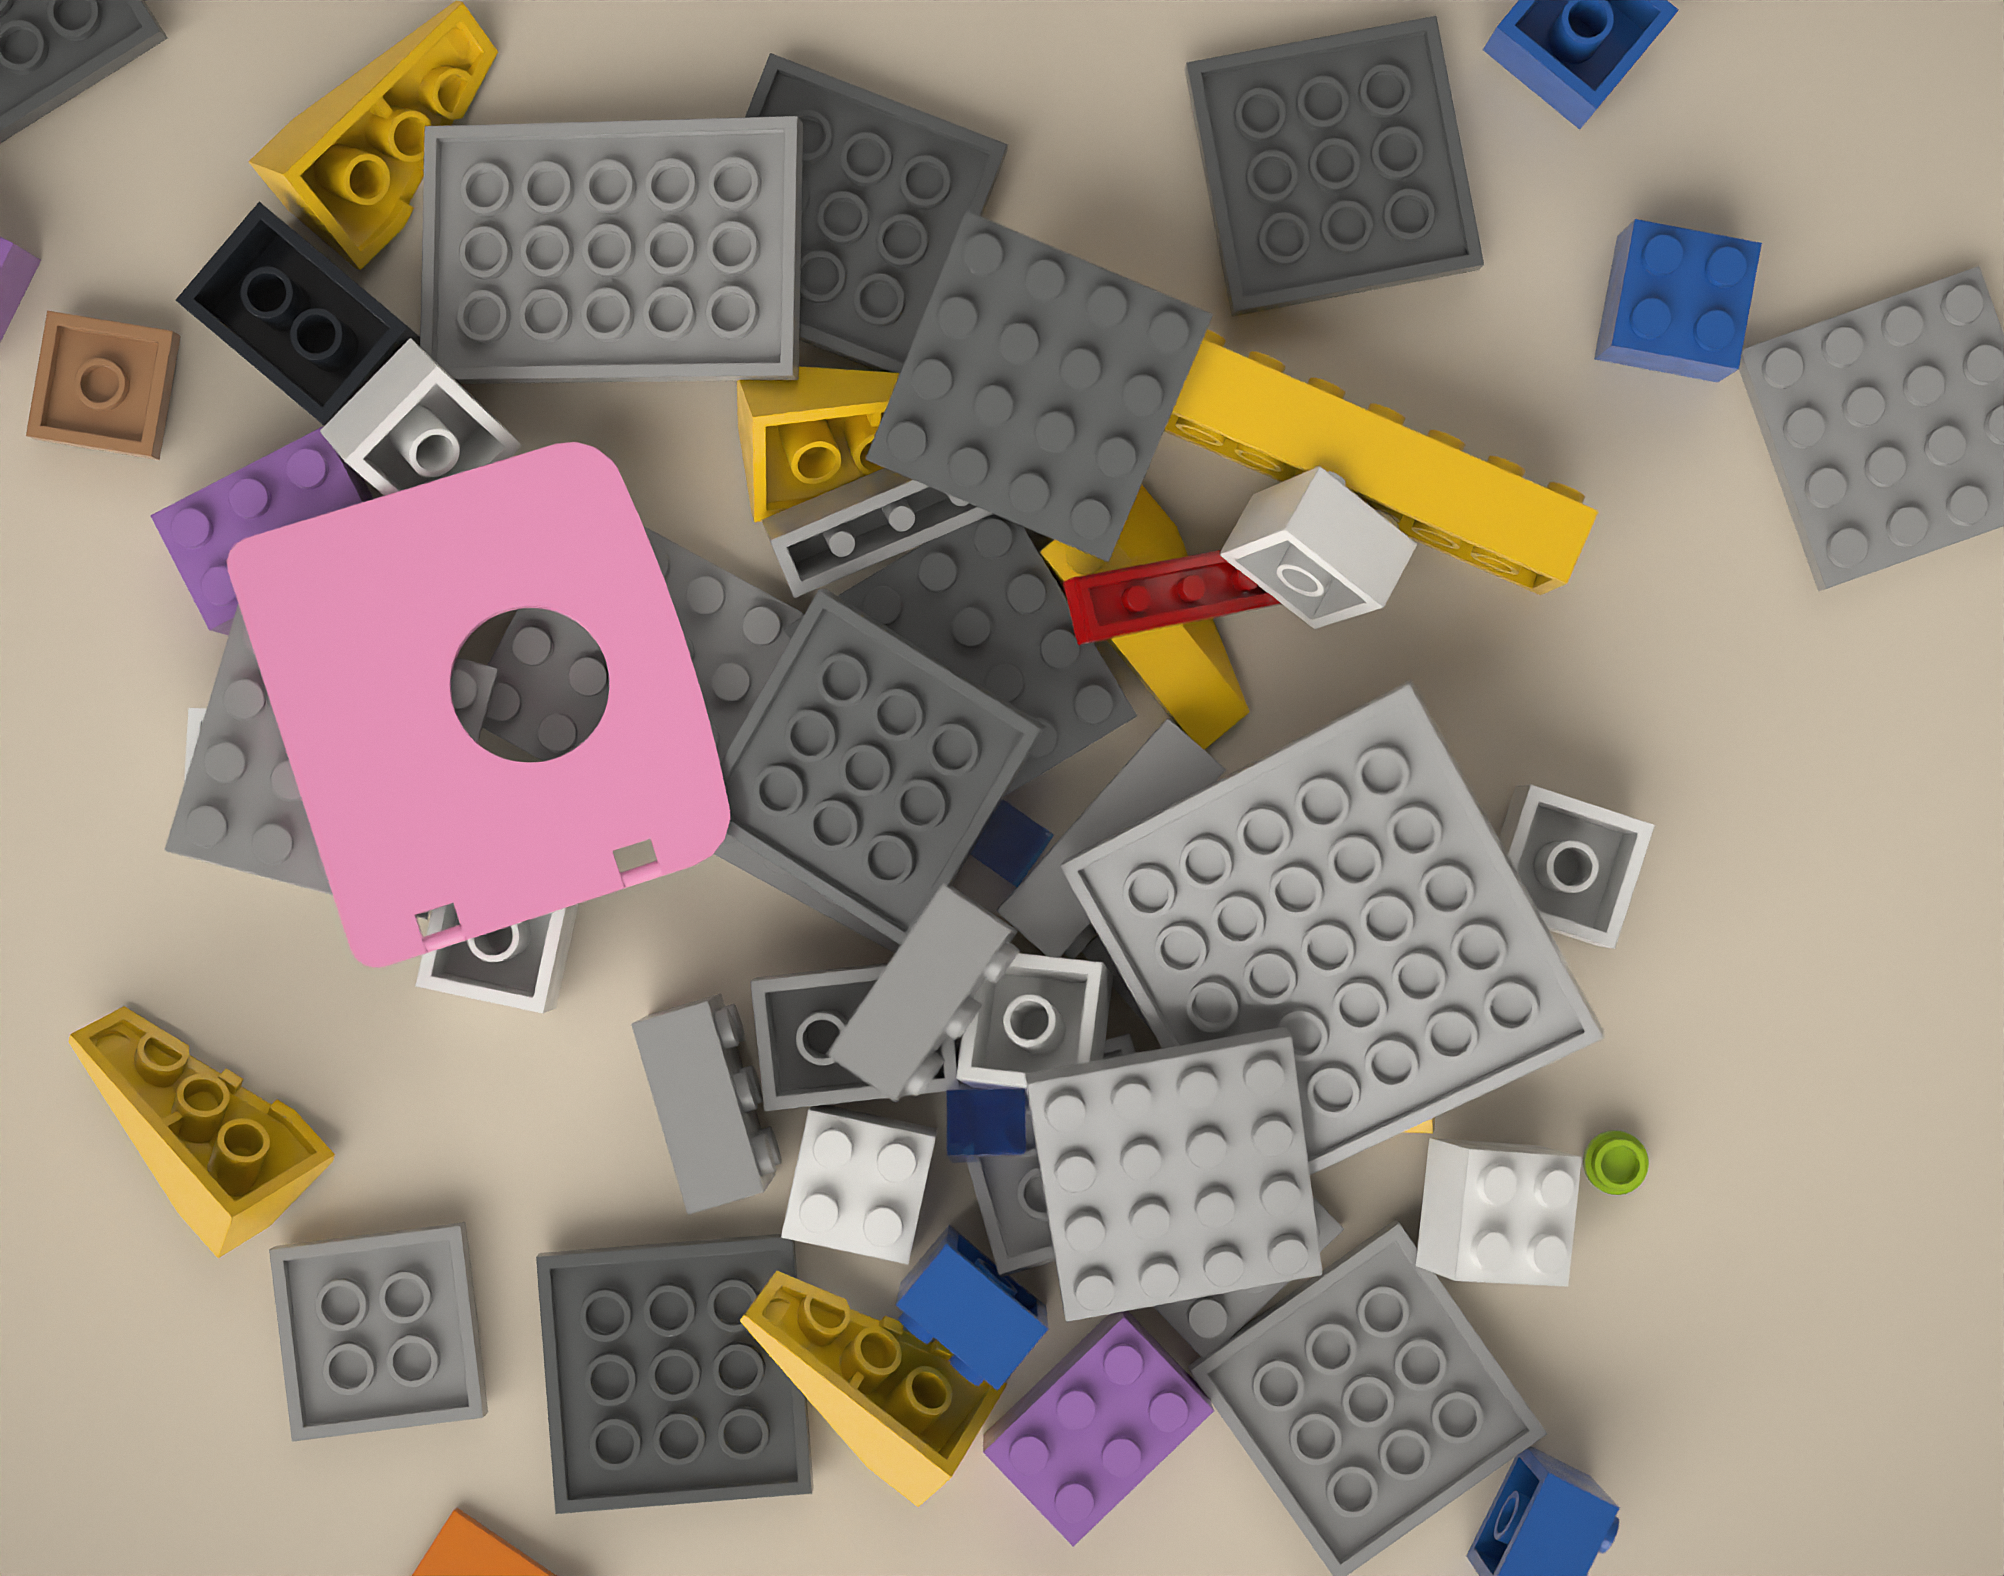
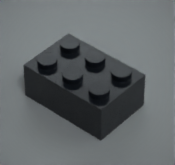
M260 201L175 300L324 426L410 338L420 346L419 335Z

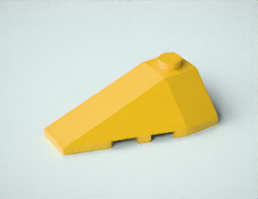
M456 0L293 118L248 162L289 212L354 268L361 270L405 227L414 210V207L409 204L424 178L425 126H451L455 119L464 117L498 51L462 1Z
M799 366V380L737 381L738 432L751 514L754 522H762V519L884 468L865 459L900 373Z
M1142 484L1109 562L1055 539L1040 551V556L1063 589V581L1073 577L1188 556L1177 526ZM1213 619L1106 640L1177 726L1203 750L1250 712Z
M125 1006L73 1032L69 1036V1044L176 1211L217 1258H220L270 1227L334 1160L335 1154L294 1109L278 1099L270 1104L242 1087L243 1078L227 1068L222 1073H219L189 1054V1046Z
M776 1271L740 1319V1322L867 1468L917 1507L952 1478L1008 1385L1004 1382L997 1391L987 1381L983 1380L979 1386H976L963 1377L950 1364L949 1359L953 1356V1353L938 1340L930 1341L929 1344H926L913 1334L904 1331V1325L896 1319L886 1315L881 1320L872 1318L851 1309L845 1298L779 1271Z

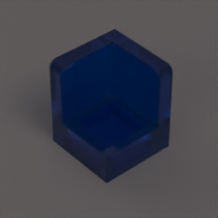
M1003 799L970 855L1018 887L1054 834Z
M1026 1089L947 1090V1157L952 1163L977 1162V1157L1024 1155L1027 1150L1026 1110L1028 1109V1095Z

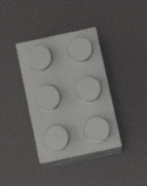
M943 884L827 1055L893 1101L905 1096L909 1091L917 1096L920 1091L923 1092L945 1061L936 1051L946 1036L949 1035L953 1039H956L958 1036L961 1037L983 1004L973 998L985 979L992 983L998 982L1017 956L1020 949L1010 942L1018 931L956 888Z
M889 963L764 976L750 981L764 1111L889 1098L827 1055ZM949 1035L946 1036L936 1051L945 1061L923 1092L920 1091L919 1094L960 1089V1080L956 1078L958 1070L956 1039ZM909 1091L905 1096L914 1094Z
M717 994L650 1014L632 1023L633 1032L687 1214H693L763 1193L775 1176L776 1165L781 1164V1155L772 1127L761 1129L756 1109L757 1104L763 1102L762 1090L754 1066L751 1065L743 1068L737 1046H739V1042L745 1041V1034L736 1005L725 1006L722 994Z

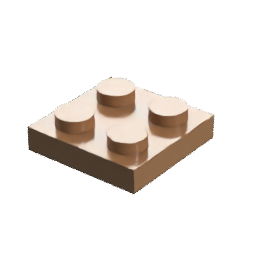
M47 310L26 436L39 441L160 460L181 336L170 330Z

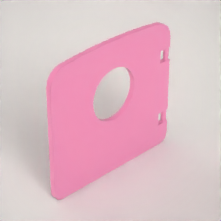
M578 442L550 445L247 537L237 542L230 550L227 559L228 573L350 949L355 958L363 965L373 968L393 965L695 866L711 857L725 840L730 822V808L713 733L688 646L663 574L621 474L614 462L596 447ZM522 608L547 609L576 621L599 645L609 672L608 702L605 712L592 734L569 753L552 760L534 763L504 759L477 744L466 732L457 716L451 691L454 664L460 649L469 636L480 625L496 615ZM651 839L657 861L620 872L613 851ZM453 903L460 925L423 937L416 915Z

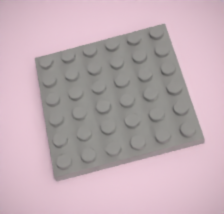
M1412 680L1075 854L1060 865L1163 1049L1287 1027L1292 1037L1310 1175L1604 1038V1030Z

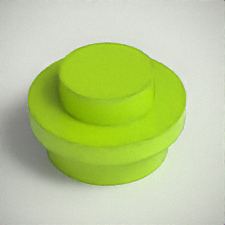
M1610 1130L1600 1133L1590 1141L1585 1149L1583 1156L1584 1172L1593 1186L1607 1194L1623 1195L1632 1192L1641 1185L1648 1172L1649 1160L1645 1147L1636 1137L1624 1131Z

